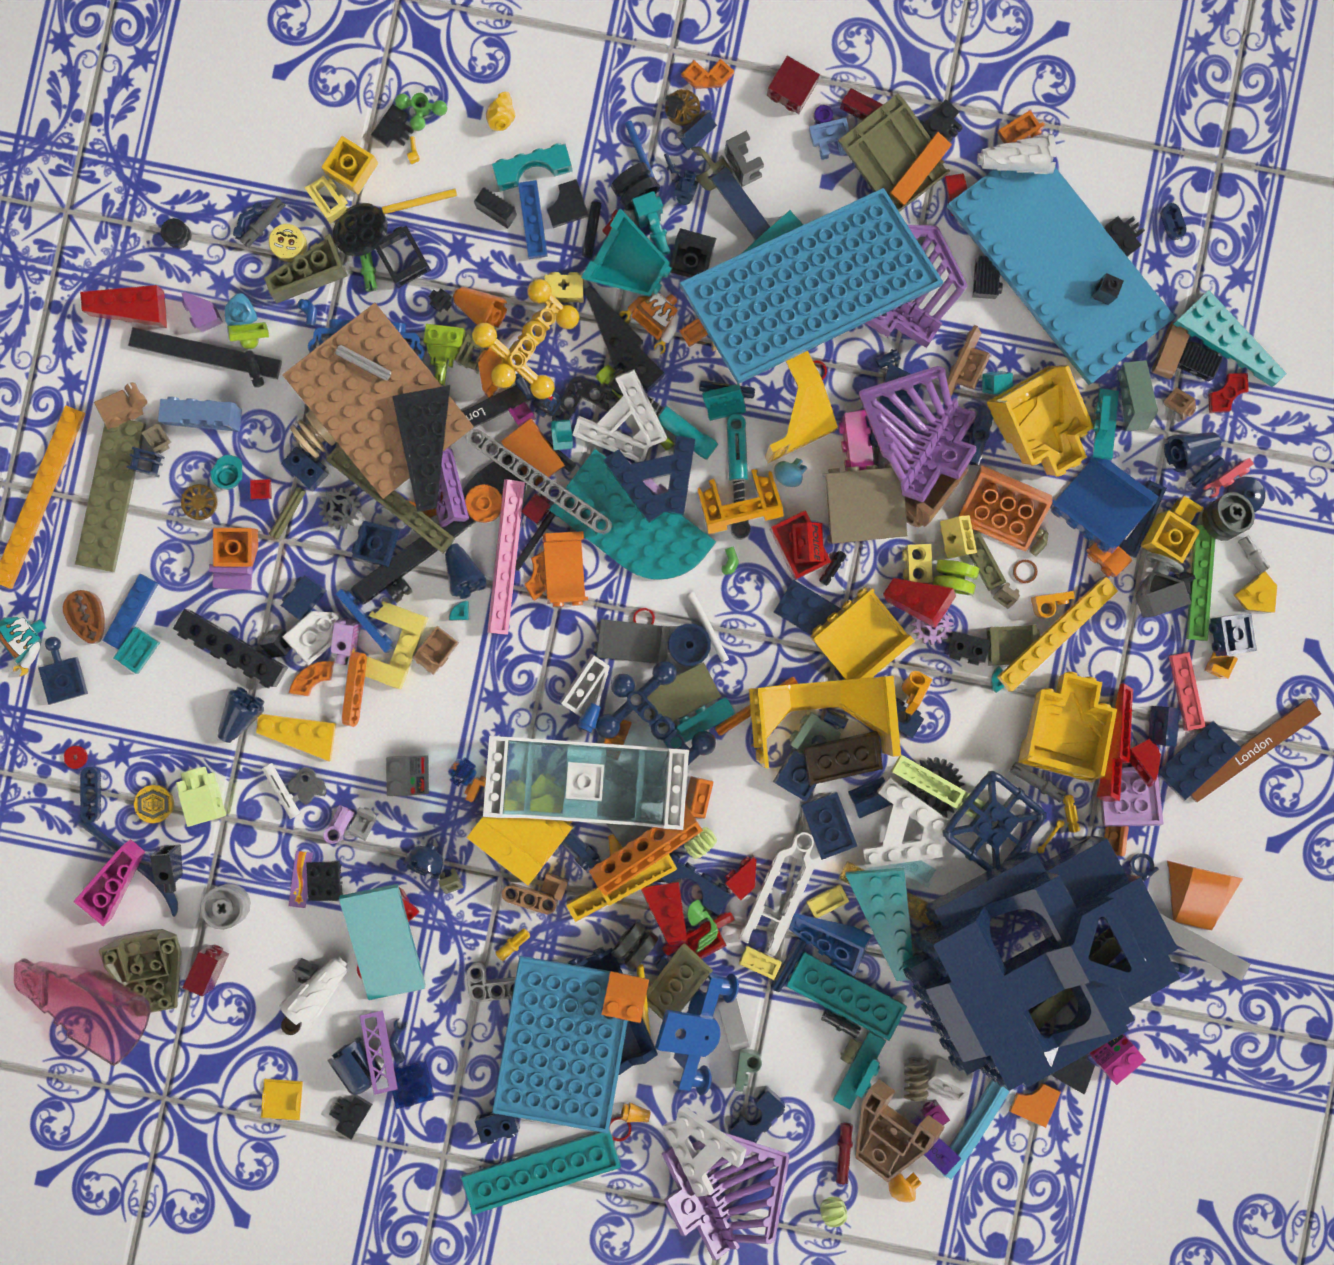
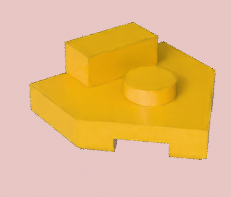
M1266 571L1257 575L1234 594V597L1245 610L1275 613L1277 584Z

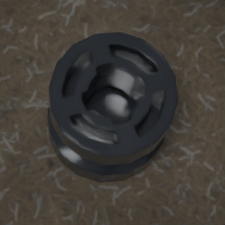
M402 576L397 579V584H390L386 587V590L396 603L402 600L403 594L409 595L413 592Z

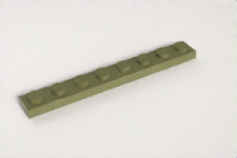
M337 446L325 459L442 554L454 542L455 538L423 512H417V508L395 490L383 499L340 446Z

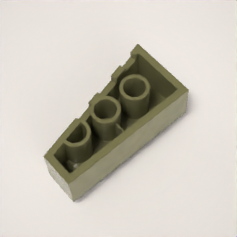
M330 234L325 236V239L320 243L312 245L310 250L302 255H297L294 257L295 260L287 265L284 264L264 278L269 293L276 303L348 276L338 248Z

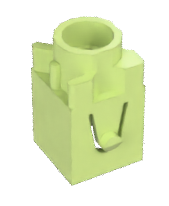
M206 767L180 773L182 781L176 782L187 827L226 816L214 773L208 774Z

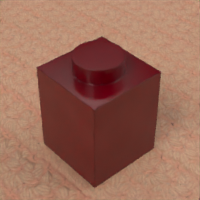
M534 494L521 512L539 525L551 508V505L548 504L550 500L542 494L540 496Z

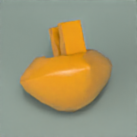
M914 1172L906 1179L899 1173L888 1183L891 1196L897 1201L904 1203L915 1201V1189L922 1184Z

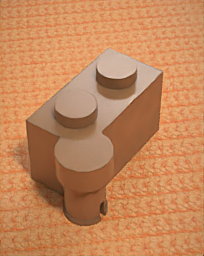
M130 383L132 389L127 384L124 387L125 391H118L94 402L107 429L118 427L122 423L137 419L140 415L144 414L142 408L147 404V399L140 393L136 383Z

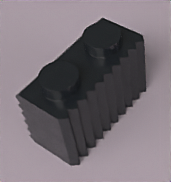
M486 187L482 188L474 200L476 209L507 229L517 216L515 206L505 202V200H502V197L499 198L498 195L496 196L489 189L486 190Z
M978 256L974 266L972 297L996 299L1003 289V283L1000 282V272L987 256Z
M1188 342L1177 368L1209 382L1215 378L1223 357L1219 356V353L1214 350L1202 349L1199 343Z

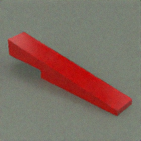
M1124 683L1120 684L1115 704L1117 712L1105 776L1100 778L1096 796L1105 802L1120 801L1122 763H1129L1133 689Z

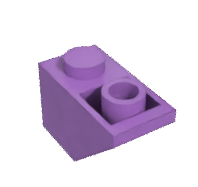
M186 292L181 293L184 299L182 304L185 310L190 312L192 317L189 319L194 328L205 332L223 323L213 303Z

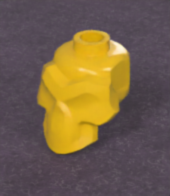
M509 92L498 94V98L489 105L486 111L487 123L494 131L507 129L516 116Z

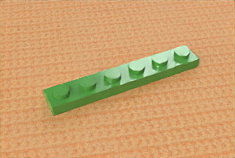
M1195 525L1200 532L1193 543L1191 574L1195 575L1196 579L1190 583L1191 594H1189L1191 604L1188 607L1186 639L1208 641L1215 538L1207 533L1203 525Z

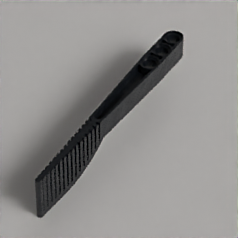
M511 455L505 458V465L512 462ZM493 461L478 472L467 483L462 492L465 500L472 488L485 484L496 488L503 496L504 480L524 481ZM469 516V519L465 522L453 521L441 528L456 538L477 521ZM420 537L392 557L389 567L381 565L355 584L351 591L359 602L364 605L386 590L387 586L394 584L397 579L405 576L438 550Z

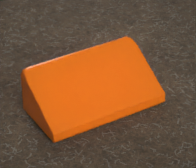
M690 777L685 806L689 808L694 817L705 819L714 781Z
M1129 826L1105 827L1104 838L1108 839L1117 856H1125Z

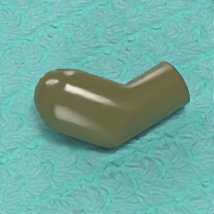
M1043 528L1038 529L1035 535L1038 537V541L1029 550L1035 557L1047 546L1049 534Z

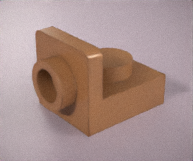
M1177 387L1164 401V405L1180 414V418L1183 421L1188 416L1191 417L1196 411L1195 398Z

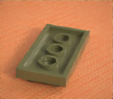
M684 943L647 990L648 1007L662 1020L665 1010L681 1012L712 973L713 969Z

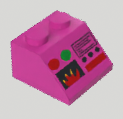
M1124 1034L1089 1054L1116 1085L1146 1061Z

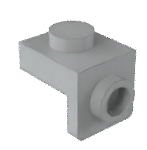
M359 807L357 815L348 829V833L366 841L376 822L374 811L369 808L363 809Z

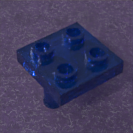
M426 1060L394 1068L398 1089L392 1090L396 1109L407 1106L411 1107L415 1104L434 1100L435 1096Z

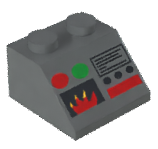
M428 755L386 757L387 796L429 794Z

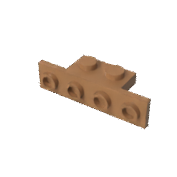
M974 325L972 330L967 333L965 345L959 350L958 359L950 369V376L947 380L950 396H952L957 384L975 390L990 358L988 352L975 349L982 334L977 325Z

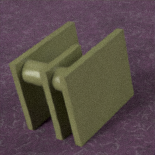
M467 334L455 360L458 365L461 366L462 364L466 369H473L478 374L479 356L475 363L472 362L471 359L474 355L472 351L474 347L481 350L480 356L489 347L481 348L477 346L473 338Z

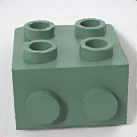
M810 712L801 719L799 730H794L791 734L789 745L804 754L803 747L812 745L814 736L823 735L828 742L839 739L841 733Z

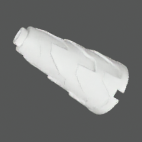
M1052 134L1033 136V138L1020 139L1017 142L998 144L996 147L982 149L981 153H978L977 162L978 165L982 166V169L1052 174L1056 162H1052L1053 157H1056L1055 138Z
M340 956L338 959L334 958L332 960L331 958L318 972L297 988L286 1000L282 1001L279 1005L281 1007L280 1010L294 1024L304 1023L301 1028L309 1031L314 1021L327 1005L338 984L346 975V970L348 969L347 961Z

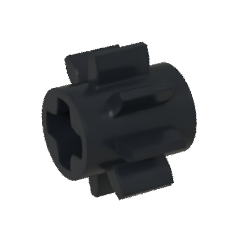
M441 288L439 291L433 289L428 296L431 300L429 304L440 313L442 310L448 311L453 305L450 302L452 297Z

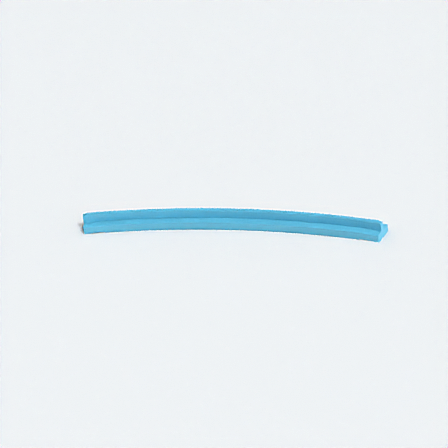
M992 1079L972 1113L949 1145L961 1157V1160L945 1176L950 1180L976 1147L1009 1093L1006 1088L1000 1087Z

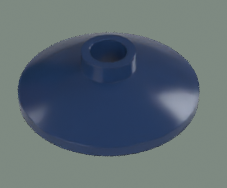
M1247 476L1234 480L1235 482L1229 485L1227 493L1236 492L1243 495L1250 501L1254 508V513L1257 512L1265 502L1263 485L1257 479ZM1247 491L1251 493L1250 498L1246 496Z

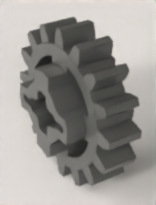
M333 488L332 494L326 492L327 498L321 497L324 503L318 505V507L323 509V511L319 512V515L325 516L322 521L325 523L329 521L328 526L331 528L335 524V529L337 530L340 529L341 525L343 529H347V524L354 526L353 519L359 520L356 514L361 513V510L357 509L361 503L355 502L358 497L356 495L351 496L352 492L350 490L345 493L344 488H340L339 492ZM343 496L346 497V499L344 498L343 500H338L336 497ZM337 504L342 506L341 509L344 514L338 512ZM341 517L343 521H334L333 519Z

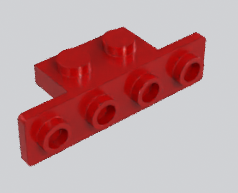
M724 912L717 916V919L714 920L718 928L717 937L699 952L695 951L698 948V940L710 931V921L701 924L700 928L695 931L690 930L686 932L687 946L701 959L727 946L719 929L735 921L732 913ZM666 943V946L662 949L668 956L676 952L680 946L668 947Z

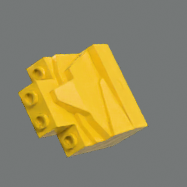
M1068 365L1047 366L986 402L1006 443L1013 445L1022 464L1035 466L1042 463L1046 475L1059 477L1064 475L1067 469L1079 466L1081 461L1087 458L1080 438L1086 436L1088 431L1093 429V424Z
M1068 671L1059 676L1056 693L1055 690L1050 688H1044L1037 692L1032 707L1027 737L1021 743L1018 763L1091 783L1104 777L1117 709L1111 708L1109 704H1098L1102 682L1096 681L1094 677L1087 676L1084 678L1078 676L1075 672Z
M542 773L531 787L530 811L560 813L563 810L565 785L562 784L560 787L555 783L556 778L551 774L547 773L545 775ZM513 779L505 788L503 810L524 811L526 784L521 780L515 781ZM482 817L466 838L529 886L574 826L571 824L573 821Z

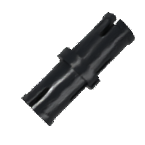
M828 1009L824 1011L822 1015L824 1017H821L822 1021L836 1027V1030L839 1032L843 1031L853 1038L858 1037L861 1030L860 1026L847 1021V1018L840 1017Z

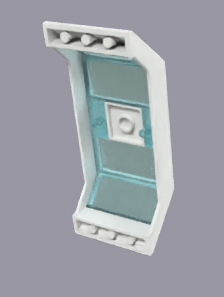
M489 736L483 817L549 819L683 830L689 750Z

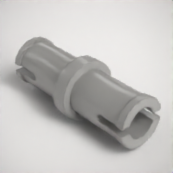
M1249 535L1238 541L1248 555L1247 559L1252 561L1259 574L1270 568V565H1268L1261 554V549H1257Z

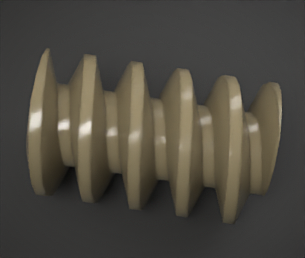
M908 1058L907 1060L910 1063L904 1064V1067L910 1070L905 1071L904 1075L910 1076V1078L904 1079V1082L910 1084V1086L904 1087V1090L909 1092V1094L904 1095V1098L911 1101H926L929 1095L927 1091L929 1084L926 1083L929 1080L928 1075H926L929 1073V1069L926 1066L929 1065V1061L924 1058Z

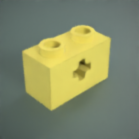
M551 272L549 275H545V281L551 286V295L559 302L584 303V279L581 278L582 275L580 273L570 272L568 275H561L559 272ZM563 284H567L566 290H562Z
M970 515L940 521V530L943 535L947 559L977 553Z

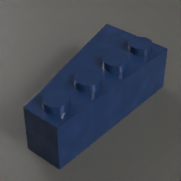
M889 363L885 370L883 383L910 375V373ZM922 383L913 385L916 392H918ZM903 389L895 391L896 396L910 408L913 400L907 391ZM880 396L878 402L903 421L905 415L888 397ZM871 429L869 437L870 444L879 448L873 430Z

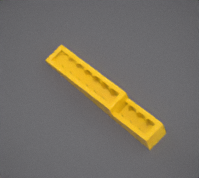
M668 854L607 896L596 887L568 901L566 907L574 921L577 922L607 905L610 906L677 870V867Z

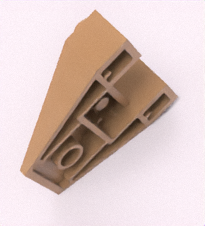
M879 1079L868 1090L862 1102L855 1158L886 1182H889L927 1153L937 1142L945 1127L929 1115L918 1127L888 1106L895 1090Z

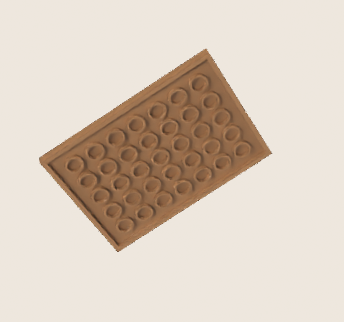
M373 303L282 375L384 499L410 478L392 396L442 386L379 306ZM342 345L391 371L390 378L385 381L336 355L337 347ZM450 396L443 451L474 428Z

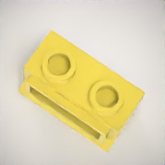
M323 175L311 185L304 187L330 224L347 212L345 205L348 202L342 194L337 195L335 192L337 187L331 178L327 180ZM324 186L327 187L338 203L331 210L318 193V190Z

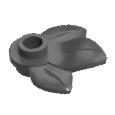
M308 767L300 769L297 776L292 778L288 784L289 793H297L299 800L305 805L312 801L314 795L325 796L327 792L324 781L316 777L315 771ZM303 775H307L309 780H305Z

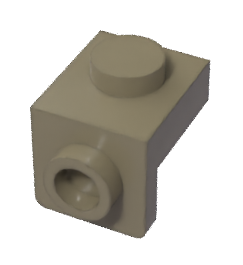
M159 423L141 432L153 452L158 451L161 454L170 448L168 444L172 442Z

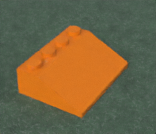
M981 465L958 516L970 515L972 529L1026 552L1053 503L1052 495Z

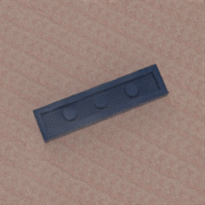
M727 167L710 179L755 241L770 228V225Z
M1151 480L1147 481L1145 487L1158 496L1157 502L1142 518L1126 540L1124 539L1119 545L1129 556L1134 558L1139 553L1141 544L1147 535L1167 489Z

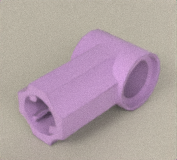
M339 805L328 828L324 831V840L330 844L342 841L355 812ZM333 829L338 832L336 840L330 838V832Z

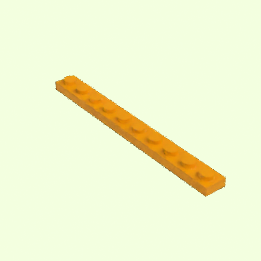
M67 405L64 407L0 560V585L10 589L14 587L86 414Z

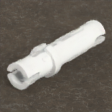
M273 763L262 768L279 798V804L283 805L289 818L292 819L301 814L293 801V795L289 794Z

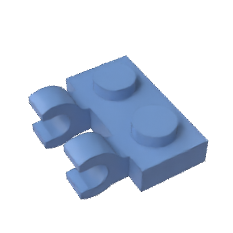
M846 118L809 126L813 147L819 146L821 160L829 158L828 144L837 142L840 156L847 154L838 142L841 137L849 132Z

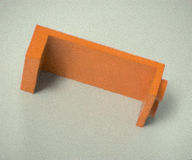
M584 532L545 533L542 536L547 604H553V607H563L564 603H572V606L583 605V602L588 601V597H585L581 543L584 539Z

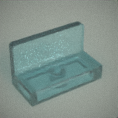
M922 860L893 864L895 868H904L905 874L927 888L930 886L928 882L936 871L935 868Z

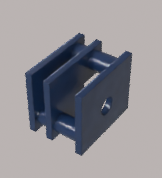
M132 447L131 449L134 452L130 454L132 457L131 463L126 468L160 477L158 470L159 466H163L161 459L165 457L155 452ZM141 453H142V454L154 456V460H153V459H149V458H145V457H141L140 455H141ZM139 459L152 463L151 471L137 468Z

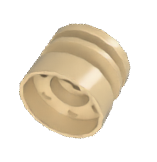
M310 410L305 414L309 421L308 424L299 419L297 422L302 429L300 430L294 424L290 426V429L300 446L306 452L318 458L320 454L316 447L325 452L326 449L322 442L326 441L332 446L336 443V440Z

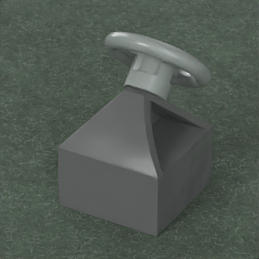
M1156 553L1147 554V560L1156 566L1152 573L1145 578L1135 595L1142 617L1157 616L1191 604L1184 581L1168 576L1169 572L1182 573L1184 571L1183 566L1166 556Z

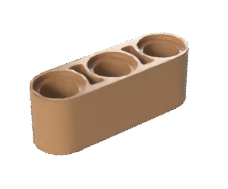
M1171 322L1166 331L1151 373L1169 380L1177 369L1189 338L1188 330L1181 326L1176 327L1173 325L1174 322Z
M516 883L506 885L502 891V898L507 903L536 912L551 914L557 907V899L553 895ZM507 889H514L516 896L513 898L509 897L506 893ZM525 895H533L535 901L533 903L526 902ZM543 901H552L553 907L551 909L545 908Z

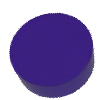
M820 105L816 108L814 120L817 124L832 121L833 110L829 106Z

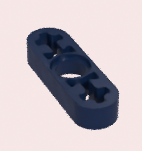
M86 767L80 774V816L86 823L96 822L101 817V772L96 767ZM91 771L95 776L90 779V777H87V774ZM94 783H95V786H88V787H86V784H94ZM89 789L95 792L93 800H89L86 797V792ZM86 803H87V804L95 803V805H93V806H91V805H90V806H86ZM91 810V812L95 813V816H87V812Z

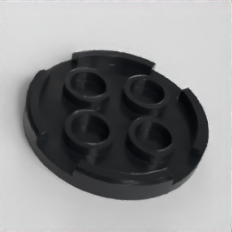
M356 204L348 208L340 220L336 221L333 228L334 243L341 252L349 256L368 254L376 249L385 238L388 229L387 218L373 204Z

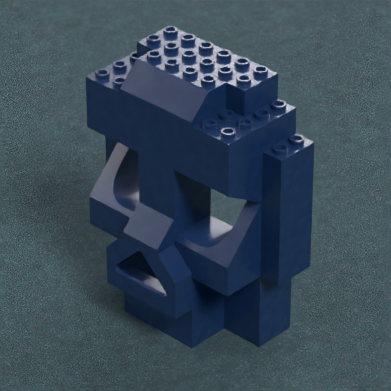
M1091 836L1044 863L1041 862L1037 854L1024 851L925 905L927 909L925 914L933 924L914 933L916 938L914 943L919 951L922 950V952L902 962L905 967L902 970L906 978L910 979L914 984L912 990L922 1000L921 1007L925 1014H928L932 1019L930 1024L933 1030L941 1036L939 1042L943 1049H947L950 1056H948V1059L952 1066L966 1075L980 1069L983 1074L986 1073L988 1078L991 1077L1000 1087H1004L1008 1091L1021 1084L1028 1088L1129 1031L1127 1024L1135 1021L1129 1007L1181 979L1168 956L1178 950V947L1142 878L1126 874L1108 839L1098 836ZM1027 909L1034 916L1045 939L1002 962L991 939V918L1014 910ZM1101 917L1105 918L1125 956V959L1110 967L1092 962L1088 958L1098 921ZM1071 988L1078 1003V1010L1074 1020L1052 1034L1041 1035L1028 1009L1064 989Z

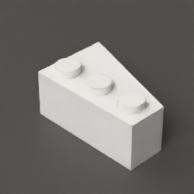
M591 654L560 700V703L580 717L589 707L590 703L599 706L610 666Z

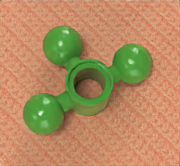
M416 93L412 99L406 94H399L395 98V104L399 109H407L409 106L414 108L416 116L411 118L410 125L415 131L424 129L425 120L423 117L429 115L431 110L437 116H443L447 112V105L444 101L437 100L434 103H429L427 96L423 93ZM420 102H425L423 107H417Z

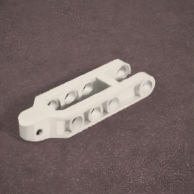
M799 831L795 834L789 846L777 850L743 926L739 940L749 943L750 935L753 929H756L760 917L763 915L777 922L765 952L772 955L777 953L814 870L810 858L814 840L808 832ZM792 856L801 861L802 867L780 913L765 906V901L769 893H772L773 883L777 875H780V868L785 857Z

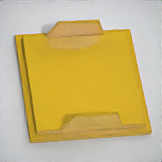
M265 1078L261 1118L300 1120L303 1081Z

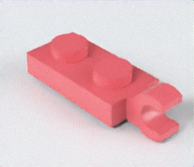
M1250 458L1242 460L1212 481V483L1205 485L1203 490L1212 488L1213 494L1209 498L1216 497L1221 486L1226 488L1235 482L1233 478L1238 475L1242 477L1250 471L1249 467L1254 464Z

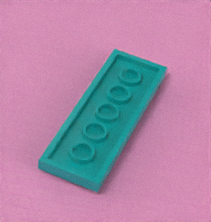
M803 951L786 984V987L888 1041L893 1036L907 1008V1005Z

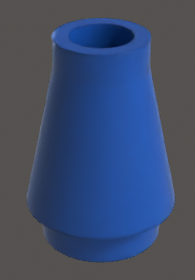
M590 703L578 720L579 724L577 727L592 733L593 729L595 730L601 707Z

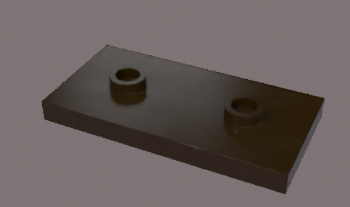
M877 731L803 747L809 785L883 769L879 734Z

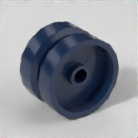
M684 624L677 627L669 639L671 656L677 663L684 666H694L703 662L708 657L711 649V640L708 633L696 624ZM688 641L693 642L691 649L686 647Z

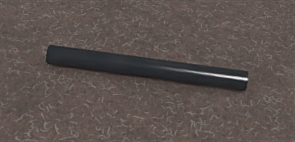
M549 511L516 560L515 569L517 571L520 570L556 516L551 511Z

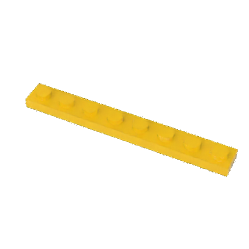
M1102 577L997 676L1008 691H1013L1118 592L1107 577Z

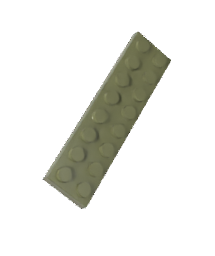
M129 420L111 429H107L104 424L75 565L115 572L136 471L126 467L127 465L130 466L132 459L130 454L134 452L131 448L141 449L144 437L141 432L145 431L146 424L143 422Z

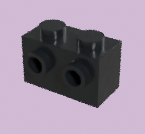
M952 631V633H949L944 654L949 655V659L960 661L963 658L968 660V664L979 666V663L986 662L991 640Z

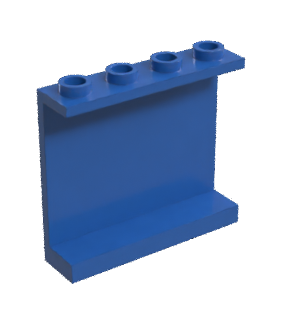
M1092 454L1090 462L1056 501L1052 500L1053 503L1050 509L1056 517L1064 518L1071 528L1080 530L1083 537L1087 540L1096 542L1100 550L1103 552L1108 551L1112 554L1155 505L1158 496L1108 459L1092 457Z

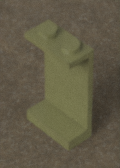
M703 662L676 676L673 683L665 686L660 685L647 699L657 708L658 714L661 713L662 716H667L675 721L720 698L721 695ZM649 708L652 713V715H650L649 717L650 719H653L655 716V711ZM662 722L658 726L661 728L667 724Z

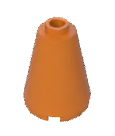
M466 287L456 289L453 294L454 303L476 325L489 323L493 327L498 328L505 318L507 308L504 306L507 304V301L501 297Z

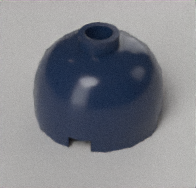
M426 844V846H416L411 849L405 857L403 865H407L408 869L425 876L429 873L432 874L430 878L438 879L443 868V859L436 852L437 848L435 846Z

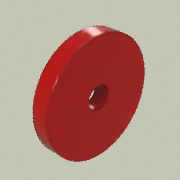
M71 746L64 753V762L72 769L83 767L88 760V754L81 746Z

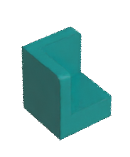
M995 371L982 374V393L997 395L1013 387V373Z
M551 421L554 450L572 449L571 421Z

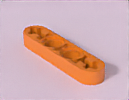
M353 652L349 659L342 723L351 727H355L360 718L367 656L364 653Z

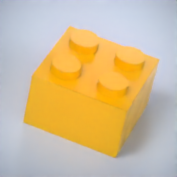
M341 136L321 168L328 177L358 195L377 167L378 162L374 155Z
M1169 510L1157 514L1141 547L1151 553L1166 556L1181 564L1188 555L1200 530Z

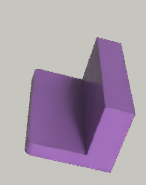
M209 564V572L213 573V588L252 589L253 567H213V564Z

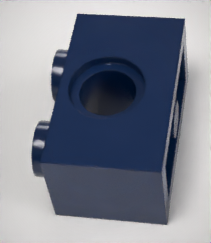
M896 697L897 714L900 711L905 712L907 708L904 706L905 702ZM917 709L912 715L905 712L906 719L903 722L898 721L899 732L909 738L914 737L924 721V718L920 716L922 713Z

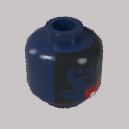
M553 392L547 399L535 398L533 401V406L536 408L535 413L543 418L546 415L553 416L561 403L560 395Z

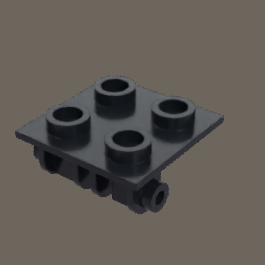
M340 860L332 862H306L308 901H339L340 895H343L342 885H340L343 884V881H340V878H343L340 875L342 866Z

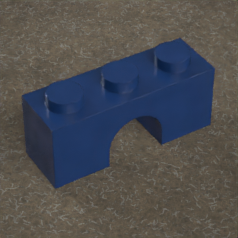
M768 1086L754 1099L755 1105L761 1110L760 1117L751 1121L740 1114L728 1128L730 1135L757 1143L758 1136L762 1132H767L772 1125L771 1122L784 1113V1101Z

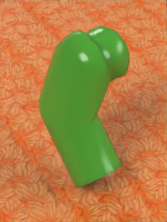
M734 546L725 549L728 561L721 568L724 575L733 574L739 564Z

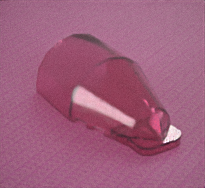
M25 958L14 964L15 988L21 994L28 997L44 1014L48 1012L55 1019L53 1023L56 1026L61 1025L67 1031L66 1036L110 1065L115 1066L124 1059L141 1039L150 1017L149 1001L101 970L40 961L34 964Z

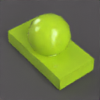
M266 322L227 326L230 341H240V344L245 349H254L259 343V338L269 337Z

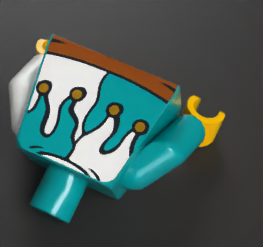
M4 617L0 620V642L17 664L20 663V665L13 668L14 672L18 671L19 668L22 672L19 677L28 673V668L35 660L41 648L40 644L42 642L37 634L46 629L41 619L31 625L24 617Z

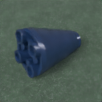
M458 543L451 544L445 553L449 591L452 596L466 599L471 596L472 592L485 589L487 587V580L466 551Z
M242 687L231 690L227 695L221 717L218 738L227 743L235 740L264 712V700L259 697H253Z

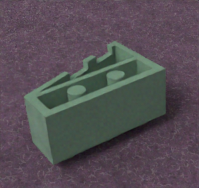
M1147 360L1124 362L1117 376L1121 387L1125 432L1147 430L1158 412Z

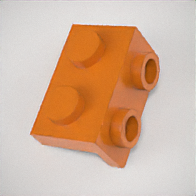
M1029 110L999 129L997 134L1004 144L1017 142L1020 139L1041 135L1045 124L1044 122L1039 124L1032 111Z

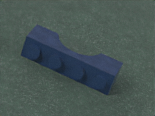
M673 852L669 853L677 870L661 879L668 884L681 878L693 880L702 890V905L719 915L731 896L730 892H728L729 888L722 883L717 885L712 882L713 878L704 872L701 875L695 871L696 867L689 862L684 864L679 861L680 857Z

